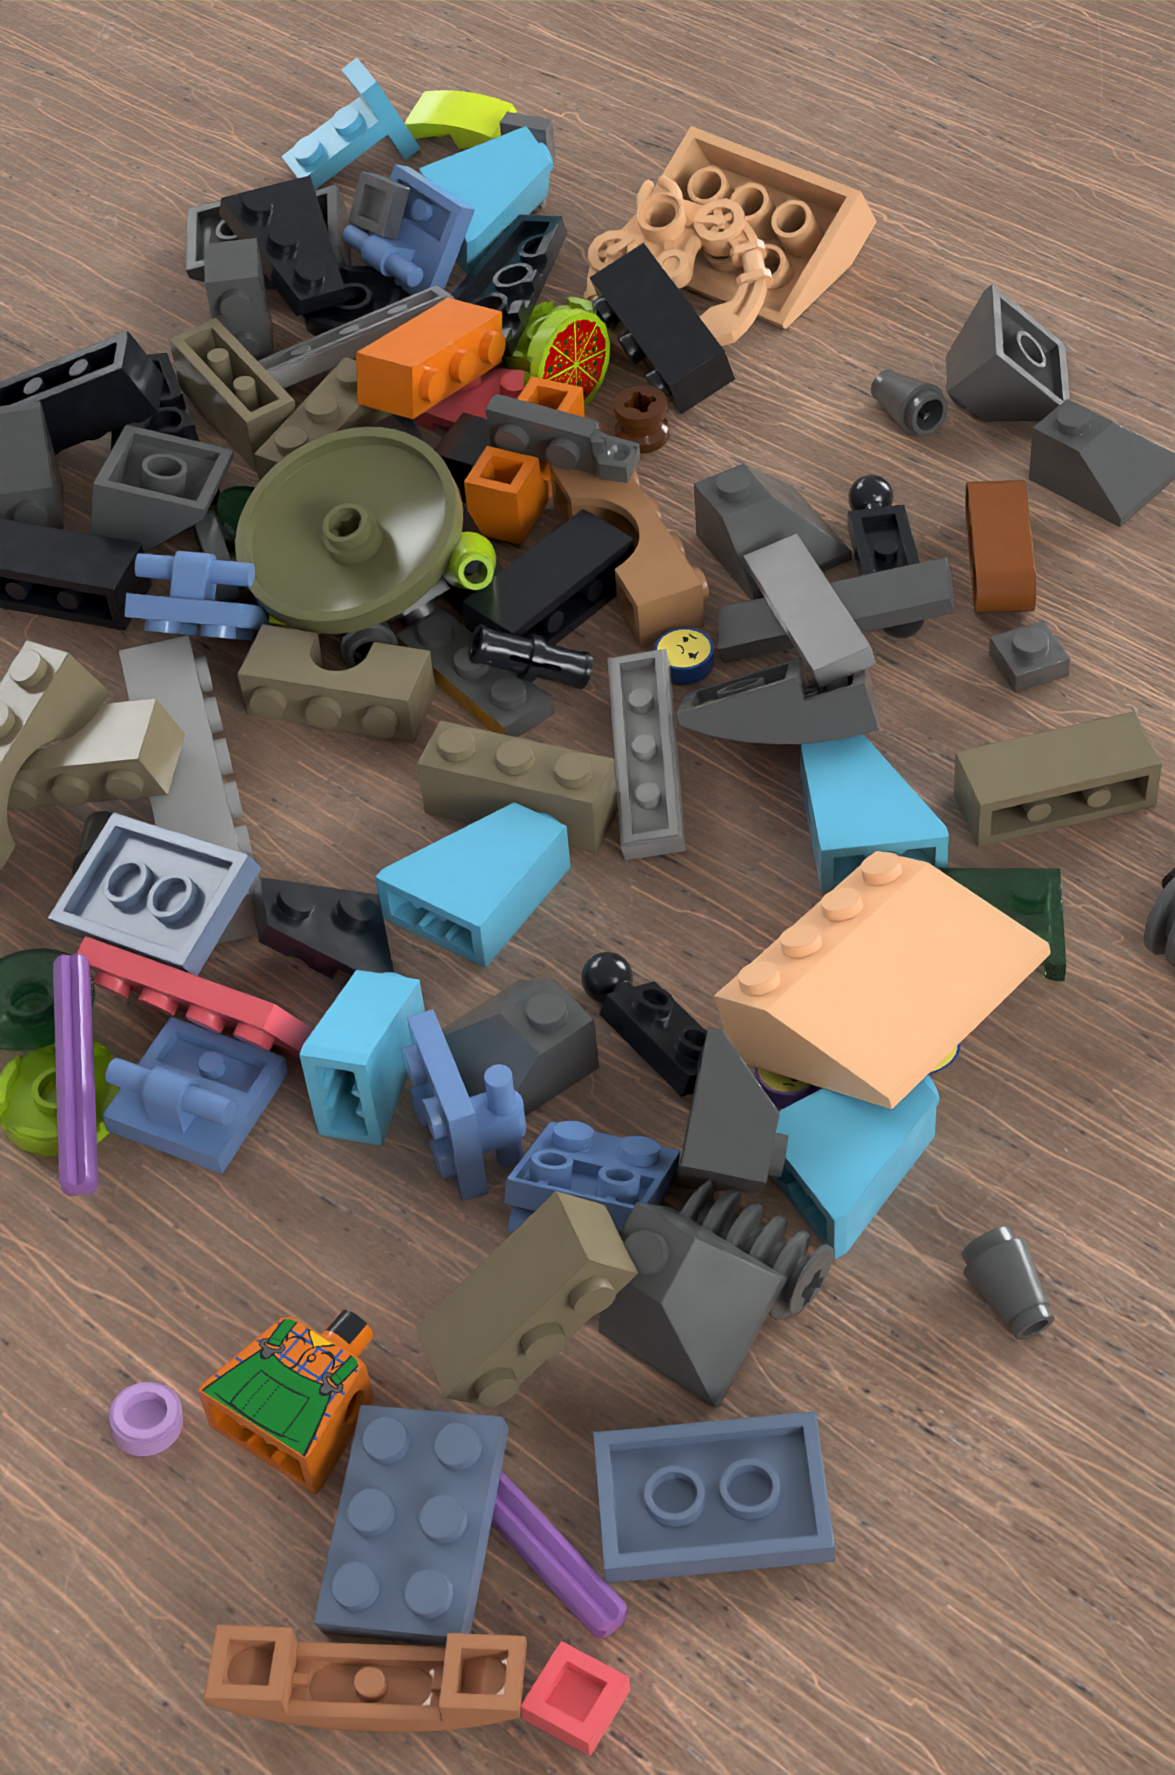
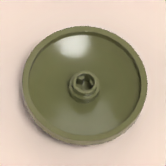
M358 427L336 431L297 448L279 461L261 479L248 498L238 522L235 540L236 561L254 564L255 579L253 585L248 588L260 606L278 621L298 630L320 634L359 631L385 622L402 613L421 599L437 583L449 566L452 552L461 537L463 526L461 495L444 460L432 447L421 439L406 432L383 427Z

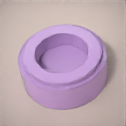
M141 1382L125 1388L115 1397L109 1410L113 1440L121 1450L134 1456H151L170 1447L180 1435L183 1427V1411L178 1395L168 1386L157 1382Z

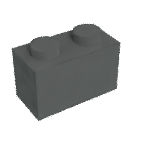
M257 238L204 244L205 287L212 319L217 318L257 361L274 354L273 322Z

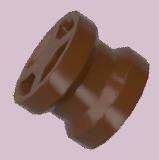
M645 384L632 385L618 392L613 400L614 417L618 420L615 425V436L639 443L640 454L651 453L664 446L669 438V426L665 418L668 412V403L664 392L655 386Z

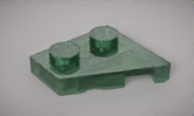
M937 868L1048 942L1051 954L1040 964L1044 966V977L1053 981H1065L1066 949L1060 868Z

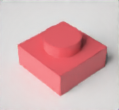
M561 1641L522 1702V1719L591 1757L630 1692L629 1677Z

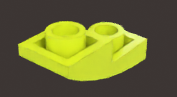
M454 90L425 91L404 124L414 139L434 136L441 138L450 134L458 149H466L501 136L500 121L506 112L516 113L517 111L513 104L482 94Z

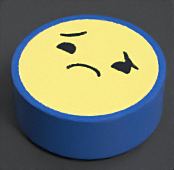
M686 627L672 629L661 635L655 643L654 650H667L670 661L671 682L690 684L700 681L708 676L713 669V642L707 634L698 629Z

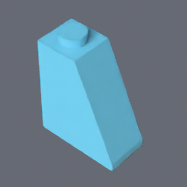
M527 126L419 168L421 175L475 209L456 258L466 275L472 271L519 214L529 215L548 196L550 172L553 171V160L547 146L542 142L538 143Z
M864 734L846 739L800 744V783L821 892L832 891L858 868L867 857L876 851L891 852L898 856L928 862L947 875L949 848L947 827Z
M513 802L383 868L375 877L383 918L486 968L571 868L567 826L547 813H537Z
M356 970L303 1044L299 1056L318 1135L383 1146L408 1074L401 1050L402 1047L412 1045L407 1017L425 1011L420 979L407 978L392 972L381 974Z
M929 1075L920 1081L893 1109L822 1088L779 1111L776 1133L788 1135V1144L781 1177H771L823 1245L828 1244L835 1250L834 1260L848 1252L935 1137L936 1107L939 1105L940 1099L937 1088Z

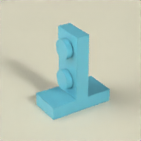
M358 58L341 70L359 97L348 106L338 110L331 119L309 136L300 139L292 149L281 156L297 178L310 175L315 190L385 136L404 160H407L421 149L377 81Z

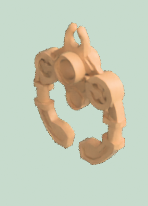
M660 176L658 178V186L668 192L650 195L654 190V183L650 180L644 181L637 194V212L621 230H609L597 236L589 246L587 259L590 263L587 277V290L583 293L584 299L592 302L598 298L590 280L592 275L643 242L678 289L690 282L693 276L695 256L701 247L704 252L715 257L731 255L733 265L743 266L745 272L736 278L738 290L732 301L710 307L699 317L721 346L735 343L755 321L763 306L767 289H770L774 284L771 271L765 268L764 259L767 256L764 242L757 238L738 202L724 198L714 199L702 205L684 200L678 184L667 176ZM616 325L609 330L607 329L610 348L626 359H629L617 339L622 335Z

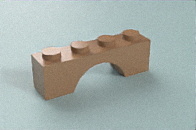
M550 464L553 505L564 523L584 509L634 539V552L624 563L615 569L618 612L640 648L656 643L661 635L672 629L684 627L698 629L704 627L703 602L709 600L710 596L706 578L699 567L692 568L687 561L683 543L677 532L669 533L663 524L662 513L655 498H646L641 490L636 469L628 483L603 480L591 473L575 469L565 470Z

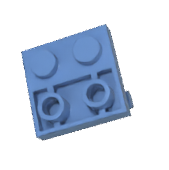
M395 164L390 180L410 188L397 239L382 237L373 232L368 233L354 224H350L344 229L342 239L361 253L360 260L385 276L394 277L395 284L400 285L409 294L414 295L435 285L444 290L475 209L414 169Z
M177 551L175 556L137 554L135 559V574L137 577L171 580L170 597L126 593L125 617L145 619L144 631L198 636V626L200 624V636L253 641L254 629L260 630L262 624L273 626V623L269 622V614L262 606L215 601L216 584L251 587L255 579V566L253 563L217 560L216 556L211 553Z
M434 1009L409 1016L407 1019L412 1045L402 1047L401 1050L409 1078L413 1085L412 1088H409L417 1119L421 1127L428 1125L433 1139L429 1140V1144L441 1179L453 1176L462 1201L488 1193L482 1154L496 1150L497 1161L504 1167L517 1166L524 1156L521 1139L526 1133V1119L523 1099L514 1090L512 1072L507 1066L501 1064L489 1067L484 1074L486 1092L469 1097Z
M170 1017L138 1064L114 1058L108 1065L105 1075L106 1082L121 1089L102 1115L108 1132L223 1174L288 1075L285 1057L275 1053L263 1051L247 1043Z
M550 1121L506 1179L504 1204L514 1206L509 1217L508 1232L512 1234L555 1191L604 1204L620 1235L636 1202L653 1205L660 1204L677 1177L680 1151L662 1147L657 1141L644 1136H627L622 1138L596 1132L588 1124L578 1121H562L559 1123Z

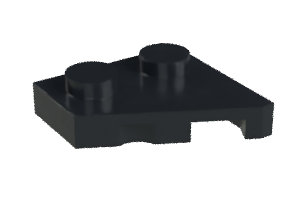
M259 877L251 893L259 943L285 956L299 958L309 968L331 979L334 978L338 969L351 976L356 970L381 974L386 972L394 973L381 904L377 894Z

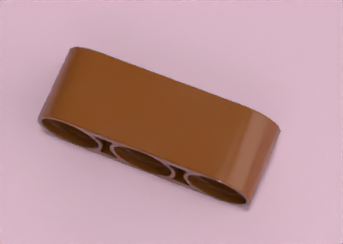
M1025 480L967 482L965 514L974 612H1034L1036 605V570Z

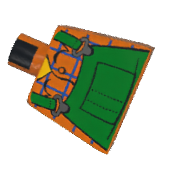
M341 1310L321 1334L293 1317L280 1318L208 1378L197 1390L209 1426L317 1495L355 1433L360 1405L371 1406L373 1391L367 1367L358 1358L374 1339L372 1329L362 1318L349 1310Z

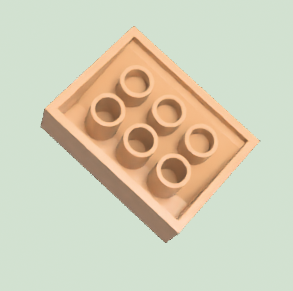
M690 126L661 175L667 176L678 184L684 200L704 205L714 199L728 198L739 203L745 213L748 224L754 230L757 238L764 242L767 252L764 264L765 268L770 269L774 283L770 289H767L763 306L756 318L784 330L852 265L877 222L861 191L693 126ZM657 182L656 186L654 187V190L650 195L659 192H668L665 189L660 188ZM701 247L695 256L693 276L684 288L717 302L726 303L732 301L738 290L736 278L740 274L745 273L743 266H734L731 255L715 257L704 252Z
M876 851L867 857L858 868L832 891L825 894L821 901L793 926L786 929L756 959L742 968L738 975L718 991L714 997L725 1034L747 1065L893 1109L1051 953L1048 942L930 863L898 856L891 852Z

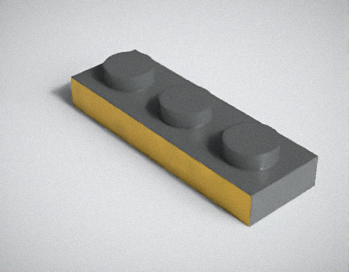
M442 607L395 635L398 646L430 651L435 684L491 732L519 737L553 715L551 698L532 682L521 680L517 677L516 672L480 663H471L468 651L473 633Z

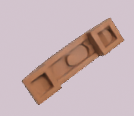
M216 1624L204 1701L208 1706L254 1718L336 1730L426 1732L495 1724L520 1718L527 1640L526 1636L447 1633L446 1647L302 1642L297 1640L293 1627Z

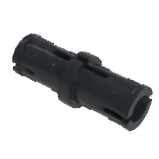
M479 625L474 630L469 644L468 657L471 663H480L516 672L518 678L533 682L538 677L574 686L576 689L582 690L588 684L592 673L593 656L590 652H580L548 644L543 636L533 633L527 634L524 638Z

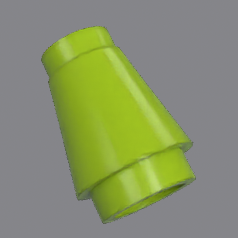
M462 532L460 540L452 552L449 566L442 576L449 584L459 589L479 590L485 588L491 582L496 566V554L493 546L484 536L478 533ZM481 561L477 565V571L474 574L466 575L464 569L469 562Z

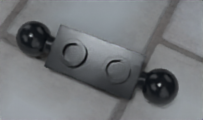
M865 475L858 478L852 484L848 494V502L852 511H848L847 528L859 576L920 563L905 505L892 506L894 499L893 490L890 484L878 475ZM924 620L884 628L883 631L894 638H908L921 629Z
M601 952L592 956L582 969L581 982L586 994L594 1001L603 1004L599 1015L681 1097L694 1093L707 1030L693 1019L674 1000L672 995L657 982L653 981L634 986L631 966L621 955L613 952Z

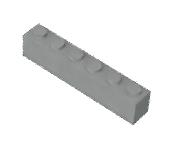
M189 635L120 650L119 655L129 701L157 698L185 734L168 795L150 797L155 825L248 854L254 860L246 825L234 827L232 819L244 817L236 781L223 783L222 776L233 774L234 772L226 739L213 740L212 736L214 733L223 732V726L216 697L203 698V693L214 691L206 656L194 658ZM258 875L217 944L258 935L251 893L259 879Z

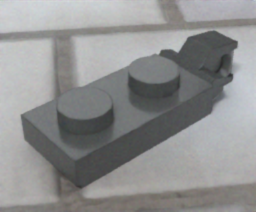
M500 394L493 395L485 409L491 447L538 457L539 461L553 464L561 469H575L594 474L595 477H600L603 480L628 483L640 461L639 443L601 432L599 430V421Z

